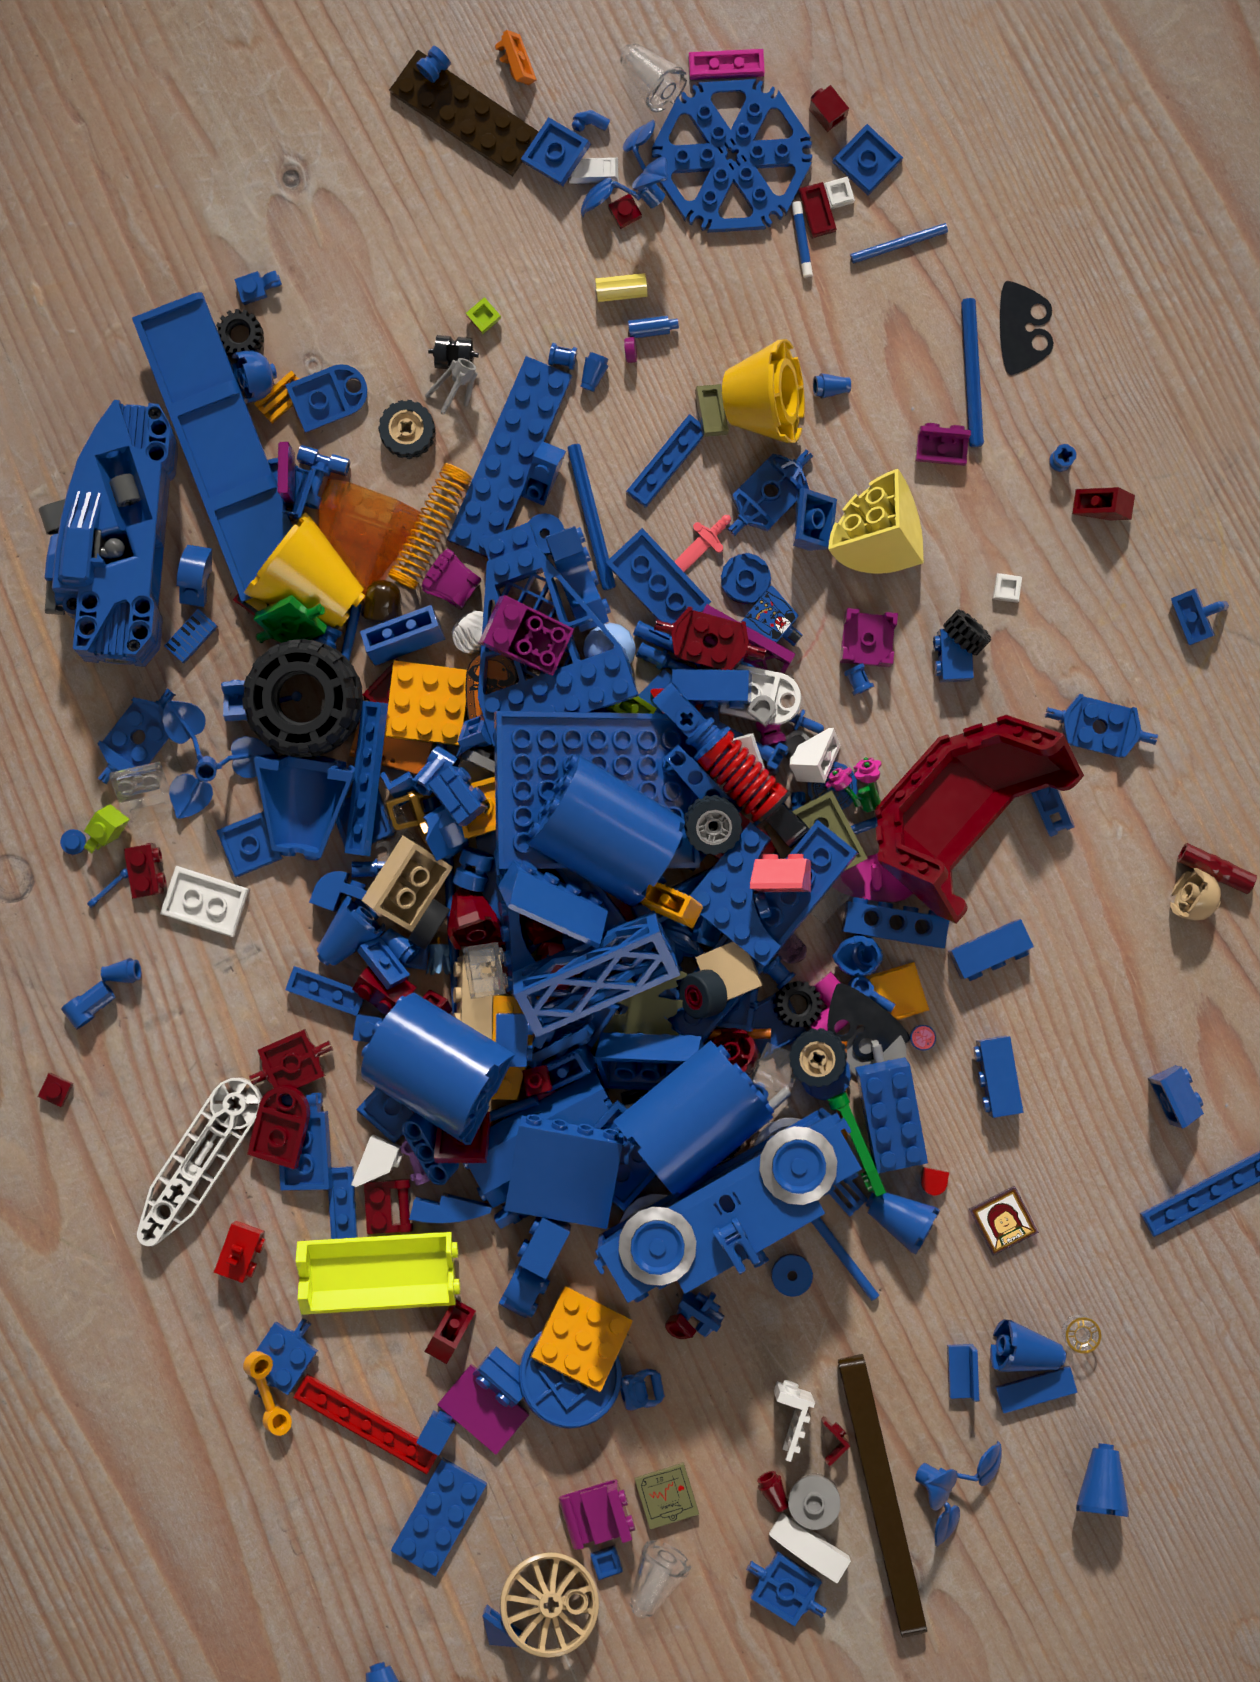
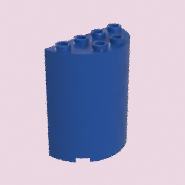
M580 754L572 755L565 765V768L568 769L563 778L559 777L552 790L556 792L554 798L551 801L548 799L545 801L540 810V813L543 815L539 822H534L527 833V836L530 838L526 844L633 907L645 898L648 885L650 884L654 887L669 865L681 841L683 833L680 830L685 825V820Z
M411 993L406 997L401 996L383 1021L380 1020L375 1024L372 1030L374 1035L370 1043L362 1050V1079L463 1144L471 1145L490 1107L488 1106L492 1096L497 1093L516 1054L418 994Z
M711 1040L613 1121L676 1198L773 1119L772 1114L775 1112L768 1104L769 1102L765 1096L754 1086V1082L736 1063L732 1065L728 1059L731 1055L722 1045L716 1047Z

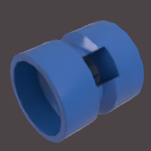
M463 847L459 859L462 865L457 867L452 882L468 890L484 892L488 880L486 872L491 870L494 856L480 849Z

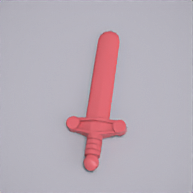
M730 515L722 516L721 520L719 519L710 529L699 522L693 525L694 531L700 536L674 561L683 572L710 546L717 553L723 551V545L717 536L727 527L726 525L730 524Z

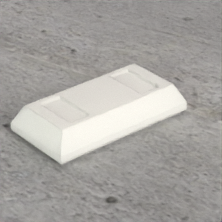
M618 157L582 158L570 175L569 184L599 183L609 177L612 179V182L616 181L619 183Z

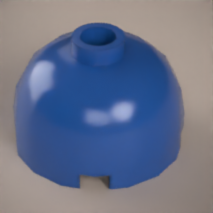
M256 351L234 353L232 358H237V363L232 364V369L241 392L244 391L246 396L244 398L245 403L256 402L265 398L273 388V379L277 378L274 364H269L267 358Z

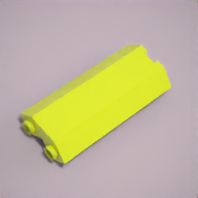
M452 1232L297 1241L296 1267L299 1275L297 1300L301 1315L456 1305V1295L460 1294V1279H456L455 1258H458V1243L453 1242Z

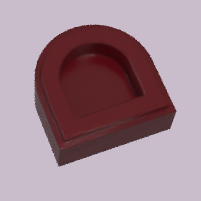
M682 1314L671 1315L665 1324L667 1332L677 1339L693 1338L697 1331Z

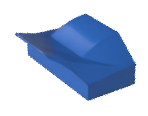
M483 715L463 723L458 739L460 747L456 759L472 747H486L492 744Z
M443 805L423 817L428 826L426 842L436 861L443 858L447 860L461 852L463 847H469L468 839L464 838L462 827L456 824Z

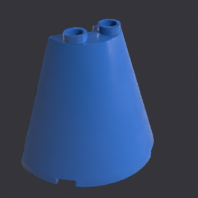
M272 753L254 757L272 850L279 851L283 856H295L297 852L304 854L303 856L307 860H319L324 853L355 776V767L349 765V768H347L345 761L325 756L293 757L283 755L277 758L278 754Z

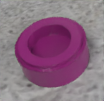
M627 337L624 339L626 362L636 363L635 337Z

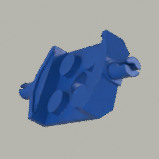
M805 449L796 460H791L773 453L732 494V499L739 515L738 519L727 528L728 531L736 536L745 525H750L768 532L797 501L800 488L809 489L802 469L813 458V455ZM769 484L775 485L778 489V494L775 497H768L764 493V487Z
M167 688L156 702L135 697L131 699L133 702L104 740L97 743L108 763L105 770L98 777L99 780L107 784L115 772L119 773V771L136 775L143 773L169 739L163 726V711L166 703L171 701L176 694ZM138 730H142L145 733V740L141 744L133 742V734Z
M1079 694L1066 710L1061 711L1049 707L1046 709L1048 713H1045V718L1058 720L1062 724V732L1068 744L1124 758L1134 745L1140 741L1153 745L1157 742L1155 739L1158 738V734L1141 730L1138 710L1135 707L1129 708ZM1096 720H1101L1105 723L1106 729L1103 734H1098L1093 730V723Z

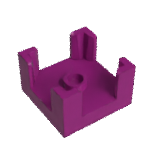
M847 608L844 613L840 663L858 665L863 663L868 666L890 668L894 662V651L892 649L898 613L885 612L884 615L859 613V609Z

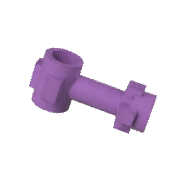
M404 1138L400 1149L402 1153L409 1156L414 1173L410 1175L411 1180L415 1181L416 1185L430 1181L406 1138Z

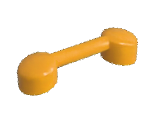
M255 1351L246 1357L243 1363V1370L256 1381L266 1410L262 1420L265 1429L276 1436L286 1434L291 1428L292 1419L286 1410L275 1406L265 1378L272 1370L273 1360L267 1354Z

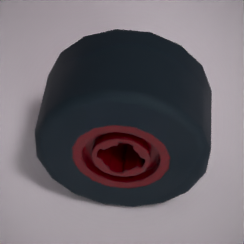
M704 969L688 974L682 979L679 986L680 1000H683V1009L694 1019H704L717 1015L726 1007L728 998L726 986L719 974L713 970Z

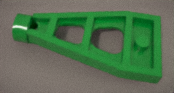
M844 1092L829 1098L827 1101L831 1110L837 1109L840 1111L851 1129L849 1134L865 1171L861 1173L868 1192L874 1191L876 1197L885 1194L886 1191L850 1109V1100L847 1093Z

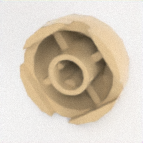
M1194 868L1195 871L1192 873L1186 871L1178 879L1172 891V895H1176L1174 903L1170 902L1173 913L1191 921L1204 920L1212 915L1219 908L1221 889L1216 879L1198 868Z

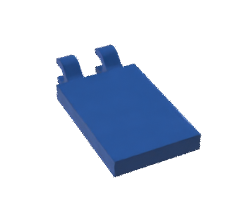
M322 1093L306 1095L310 1106V1119L298 1168L291 1169L279 1165L280 1190H328L333 1188L328 1111H321ZM289 1094L282 1096L283 1104L290 1107L293 1102L292 1097Z

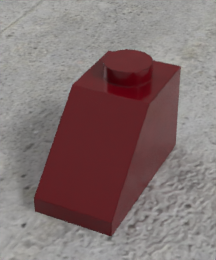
M1119 487L1076 489L1072 514L1109 521L1132 520L1135 495Z
M456 1299V1305L449 1306L424 1352L447 1364L476 1310Z

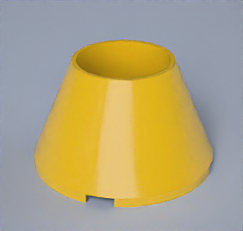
M787 339L777 340L725 371L722 381V401L725 415L731 425L785 443L797 442L802 433V428H798L799 418H803L805 415V394L798 357L793 358L790 349H793V345Z

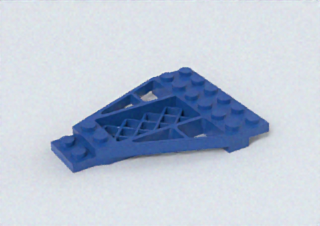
M528 522L482 539L489 560L486 567L482 634L491 616L492 600L495 601L496 605L499 597L507 596L513 586L522 591L518 602L523 604L527 594L536 597L538 600L533 608L534 610L538 611L544 601L554 606L549 617L554 619L557 613L559 622L571 628L594 621L614 644V648L609 651L580 660L573 635H571L567 644L569 650H564L569 656L563 667L557 666L558 669L555 670L553 676L541 672L538 676L528 671L529 666H524V664L513 660L519 676V682L487 695L488 659L501 654L493 650L489 651L488 648L481 645L478 700L493 746L495 747L494 712L592 713L639 696L626 650L540 550L531 523ZM544 572L545 578L539 576L538 574ZM554 577L558 578L588 614L587 616L568 622ZM529 578L524 588L514 584ZM535 578L546 582L540 596L529 591ZM505 587L504 590H503V592H502V594H501L500 588ZM548 590L550 591L553 602L545 599ZM527 674L533 676L534 678L528 679Z

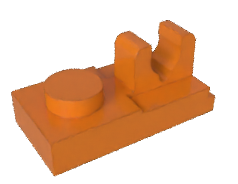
M509 30L504 31V35L501 36L502 40L495 45L496 50L503 51L506 49L505 55L499 58L500 61L506 64L510 63V73L517 82L527 85L534 83L537 79L520 34Z

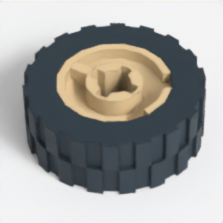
M399 400L397 403L389 405L390 407L383 411V416L379 420L380 426H378L381 440L386 449L399 458L405 457L407 459L420 457L421 454L426 453L428 448L434 443L433 439L436 435L435 423L428 409L423 407L421 403L413 402L412 400ZM407 425L411 426L412 432H403V428Z
M813 1028L797 1037L791 1047L789 1063L790 1068L792 1067L793 1074L799 1078V1081L811 1087H822L824 1085H831L833 1081L839 1079L846 1066L847 1053L841 1038L834 1035V1032L826 1031L823 1028ZM816 1052L821 1056L823 1055L821 1062L814 1060L813 1056Z

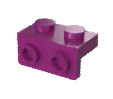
M926 423L924 426H920L917 432L915 461L965 466L967 464L968 441L971 436V430H965V427L960 425L942 428L937 423Z

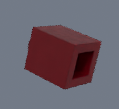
M830 85L826 89H818L811 96L809 110L826 132H829L847 118L849 107Z

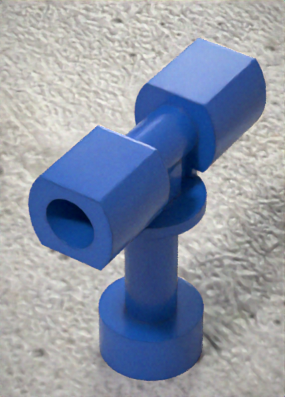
M303 445L300 446L297 454L298 463L311 466L310 470L316 469L304 506L319 509L322 498L318 496L324 476H330L331 472L347 476L351 464L348 458L334 454L331 457L320 455L317 449Z

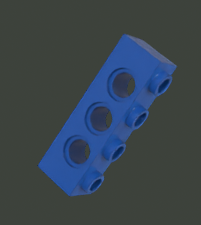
M853 897V902H846L841 932L945 949L949 920L938 916L932 910H929L928 914L918 913L919 908L903 906V910L893 909L892 903L878 901V906L869 905L868 899ZM868 911H873L877 916V921L872 926L867 925L864 921V915ZM893 915L899 916L902 920V926L898 930L892 929L889 924V920ZM919 919L924 920L927 924V930L923 934H919L915 930V923Z

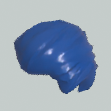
M855 935L841 942L832 958L844 973L851 977L857 975L865 977L876 971L882 963L883 953L871 937Z

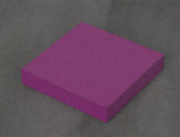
M279 442L277 492L285 503L294 504L295 452L289 442Z

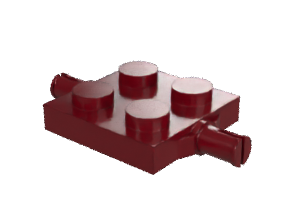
M303 1029L258 1049L263 1070L249 1075L250 1080L260 1076V1078L251 1081V1083L255 1085L267 1079L273 1088L291 1086L297 1089L326 1076L320 1064V1056L333 1051L332 1046L324 1050L322 1049L331 1045V1042L328 1040L315 1047L306 1029Z

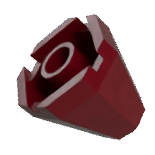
M460 887L454 893L447 928L451 943L455 949L462 950L461 946H467L468 951H476L494 945L497 941V934L499 933L501 936L500 929L502 926L496 913L480 892Z

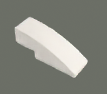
M781 1512L769 1532V1535L787 1550L835 1583L839 1582L851 1562L849 1555L828 1543L824 1537L801 1526L784 1512Z

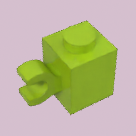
M111 804L98 810L84 830L85 833L91 836L84 848L92 854L95 849L99 850L102 846L104 847L118 839L130 819Z

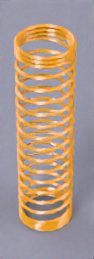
M444 463L443 468H441L442 471L439 472L442 479H435L438 486H432L434 493L428 494L431 500L424 501L428 507L421 508V512L424 515H417L420 522L413 523L416 529H411L410 533L414 537H406L410 544H402L406 551H399V555L403 559L396 558L395 561L399 566H391L392 569L387 574L394 581L413 590L417 589L416 587H418L419 583L395 568L409 572L419 578H422V576L406 568L399 561L411 564L423 571H426V569L410 561L401 553L413 556L427 564H430L429 561L417 556L405 546L417 549L433 557V554L421 549L409 539L424 543L435 550L437 549V547L425 542L413 532L421 533L437 542H441L438 538L424 532L416 524L428 527L444 535L442 531L428 525L420 517L427 518L448 528L446 524L424 512V510H428L451 521L450 517L436 511L427 502L438 505L453 514L455 513L454 510L438 503L430 495L440 497L455 506H459L455 501L439 494L434 488L444 490L456 498L463 499L459 494L443 487L438 481L446 482L460 491L466 492V489L450 482L442 474H446L454 480L467 485L472 480V477L467 472L448 463Z

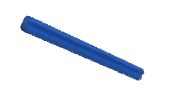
M966 298L961 302L968 430H971L969 445L970 447H981L984 444L976 300L974 298Z
M572 444L567 449L603 590H611L616 587L613 572L605 564L609 560L581 445Z

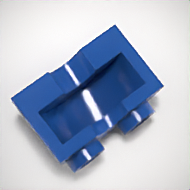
M518 1265L498 1304L524 1318L527 1316L532 1318L539 1305L535 1300L539 1293L544 1295L550 1281Z

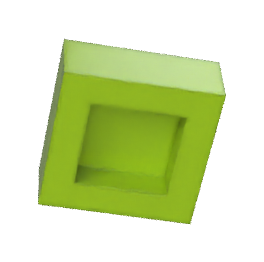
M485 297L466 312V317L482 335L501 319V315Z

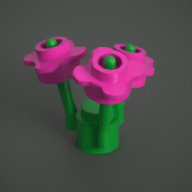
M865 757L853 766L854 770H857L854 774L855 778L869 784L859 789L858 796L848 786L852 781V777L849 775L852 772L850 767L844 770L841 768L833 770L829 775L830 780L826 782L825 786L827 788L833 786L836 791L844 789L853 800L855 807L861 806L864 812L874 811L881 802L874 784L880 777L879 767L882 766L881 761Z

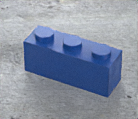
M432 605L360 631L366 653L374 666L446 640L439 618Z
M672 669V683L681 690L692 705L703 704V708L717 709L719 705H729L731 709H744V705L751 703L752 674L749 670Z
M1017 919L949 950L948 953L960 979L968 978L969 981L983 976L982 971L991 967L992 971L1005 966V960L1011 957L1018 960L1029 955L1028 950L1034 946L1022 920Z
M1005 1035L976 1040L977 1046L973 1047L975 1060L980 1062L981 1072H978V1081L980 1087H984L986 1097H982L984 1112H988L992 1118L1024 1113L1011 1037Z

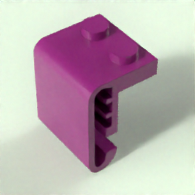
M617 1479L574 1491L558 1498L573 1549H583L584 1544L592 1541L596 1545L621 1537L622 1543L632 1540V1531H635L636 1528L632 1515L628 1516L625 1507L628 1505L624 1489L620 1490Z

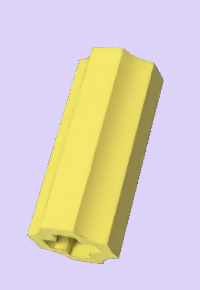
M645 273L595 279L598 302L647 297Z

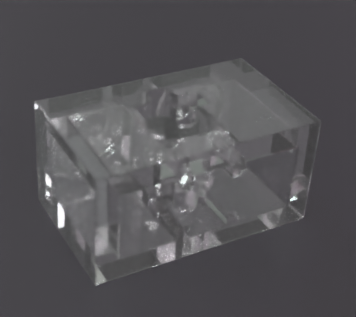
M498 942L463 948L470 999L505 994V988H508V979L506 973L502 972L501 963L504 962L503 949L498 946ZM482 968H491V972L488 974L482 973Z

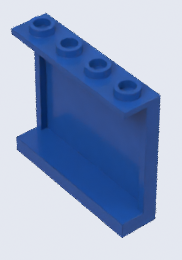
M522 1115L517 1134L505 1211L607 1229L624 1134L619 1133L615 1129L601 1130L593 1128L588 1124L574 1125L568 1124L561 1119L552 1121L542 1119L538 1115Z

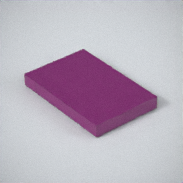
M470 1364L437 1405L497 1455L530 1413L518 1403L512 1408L509 1405L507 1407L501 1405L496 1400V1394L491 1389L485 1390L475 1381L477 1377L473 1375L477 1368Z

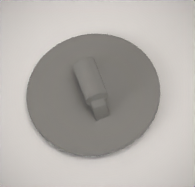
M864 1026L856 1030V1033L848 1040L846 1047L847 1062L855 1076V1067L903 1057L906 1058V1045L901 1035L884 1052L878 1040L862 1039L859 1043L860 1052L868 1054L872 1051L874 1059L862 1060L857 1057L853 1050V1042L859 1033L864 1032Z

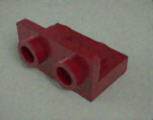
M155 843L125 848L124 854L132 899L164 894V887L167 886L164 872L160 871L159 863L162 862L160 848H156Z

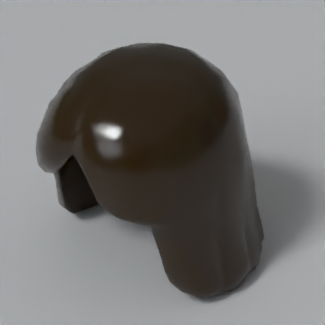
M377 580L371 583L366 592L364 607L361 611L362 617L367 620L384 623L402 616L401 593L397 585L387 580Z

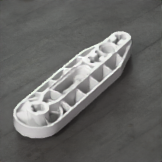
M230 1078L221 1082L213 1090L151 1184L137 1230V1238L142 1245H157L197 1212L255 1123L259 1103L262 1099L259 1088L253 1085L250 1080ZM228 1082L233 1090L230 1094L225 1086V1083ZM248 1084L250 1087L248 1088L246 1093L242 1092L244 1087ZM239 1098L241 1107L234 1109V1102L231 1100ZM215 1100L223 1101V1104H215ZM209 1104L212 1114L205 1111ZM204 1115L209 1119V1122L198 1137L191 1131L201 1116ZM216 1122H218L220 1125L224 1127H227V1130L224 1131L220 1129L216 1125ZM248 1126L243 1135L235 1130ZM211 1131L212 1133H214L212 1138L210 1140H207L204 1148L202 1149L198 1157H196L194 1162H192V1158L194 1157V1155L206 1139L209 1132ZM232 1134L239 1138V1141L229 1156L221 1152V1149ZM217 1136L221 1137L213 1152L201 1168L200 1165L203 1162V1159L205 1158L207 1153L209 1152L210 1148L213 1147L214 1140ZM187 1137H190L195 1143L186 1157L183 1158L177 1152ZM218 1156L225 1160V1162L213 1178L207 1171ZM175 1158L181 1165L170 1180L163 1176V1174ZM202 1178L211 1183L201 1199H198L193 1195V1192ZM161 1180L167 1186L158 1200L155 1201L152 1199L156 1184ZM181 1184L184 1193L178 1195L174 1200L171 1199L178 1191L175 1186ZM188 1200L196 1203L197 1205L191 1214L185 1219L178 1216ZM151 1205L152 1209L148 1213L149 1206ZM162 1205H167L170 1208L171 1215L169 1218L161 1215L160 1208ZM173 1222H177L178 1224L168 1232ZM156 1223H159L160 1225L157 1226L153 1231V1234L155 1236L150 1238L148 1236L150 1233L148 1229L154 1227Z

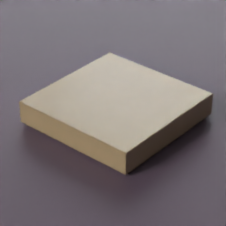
M734 942L695 957L700 970H713L722 978L727 989V1001L763 986L752 957Z

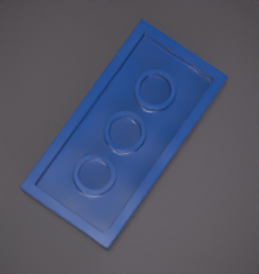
M643 528L605 562L611 571L659 621L670 624L675 623L688 607H693V610L702 612L705 606L711 603L709 598Z
M442 1457L391 1551L436 1576L485 1489L487 1482Z

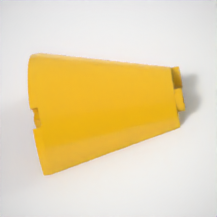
M306 512L301 516L299 522L286 534L257 572L255 579L250 582L244 591L246 595L270 605L291 595L306 608H312L321 604V607L323 606L325 609V613L317 617L324 624L332 628L336 625L342 627L350 616L346 612L351 605L357 607L365 597L362 593L364 589L312 517Z

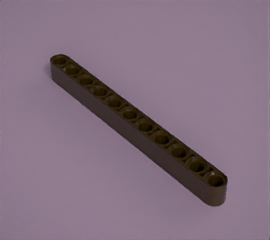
M859 1354L838 1359V1365L902 1638L928 1632L864 1355Z

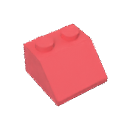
M764 854L763 859H755L750 889L758 892H811V860L804 859V854H788V859H778L776 854Z

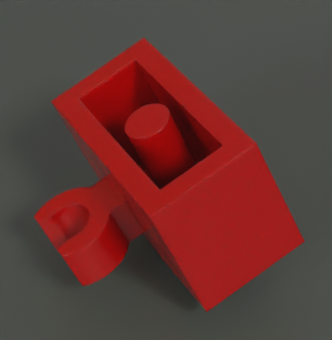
M239 1221L231 1223L213 1273L241 1283L246 1281L248 1277L252 1278L257 1263L254 1262L256 1253H261L265 1245L266 1239L262 1238L264 1230Z

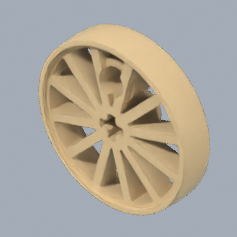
M540 1553L520 1562L508 1575L500 1595V1616L507 1634L521 1649L539 1657H559L578 1648L592 1632L598 1616V1592L591 1575L578 1561L560 1553ZM543 1559H552L548 1589L538 1565V1561ZM559 1561H562L572 1566V1569L556 1588ZM530 1564L532 1565L541 1593L519 1575ZM579 1573L586 1585L578 1589L568 1590L562 1595L567 1585ZM514 1579L537 1599L508 1595ZM586 1592H589L590 1608H587L588 1598L585 1594ZM573 1594H578L581 1597V1605L576 1609H571L568 1603L569 1598ZM549 1597L551 1601H555V1606L551 1607L550 1612L543 1606L544 1603L548 1602ZM507 1601L535 1605L510 1617L507 1616ZM562 1610L575 1615L581 1613L589 1614L584 1628L581 1629ZM536 1614L518 1637L513 1631L511 1623ZM558 1617L578 1634L568 1644L565 1643ZM542 1620L538 1648L527 1645L525 1640ZM551 1620L559 1648L546 1650L545 1644Z

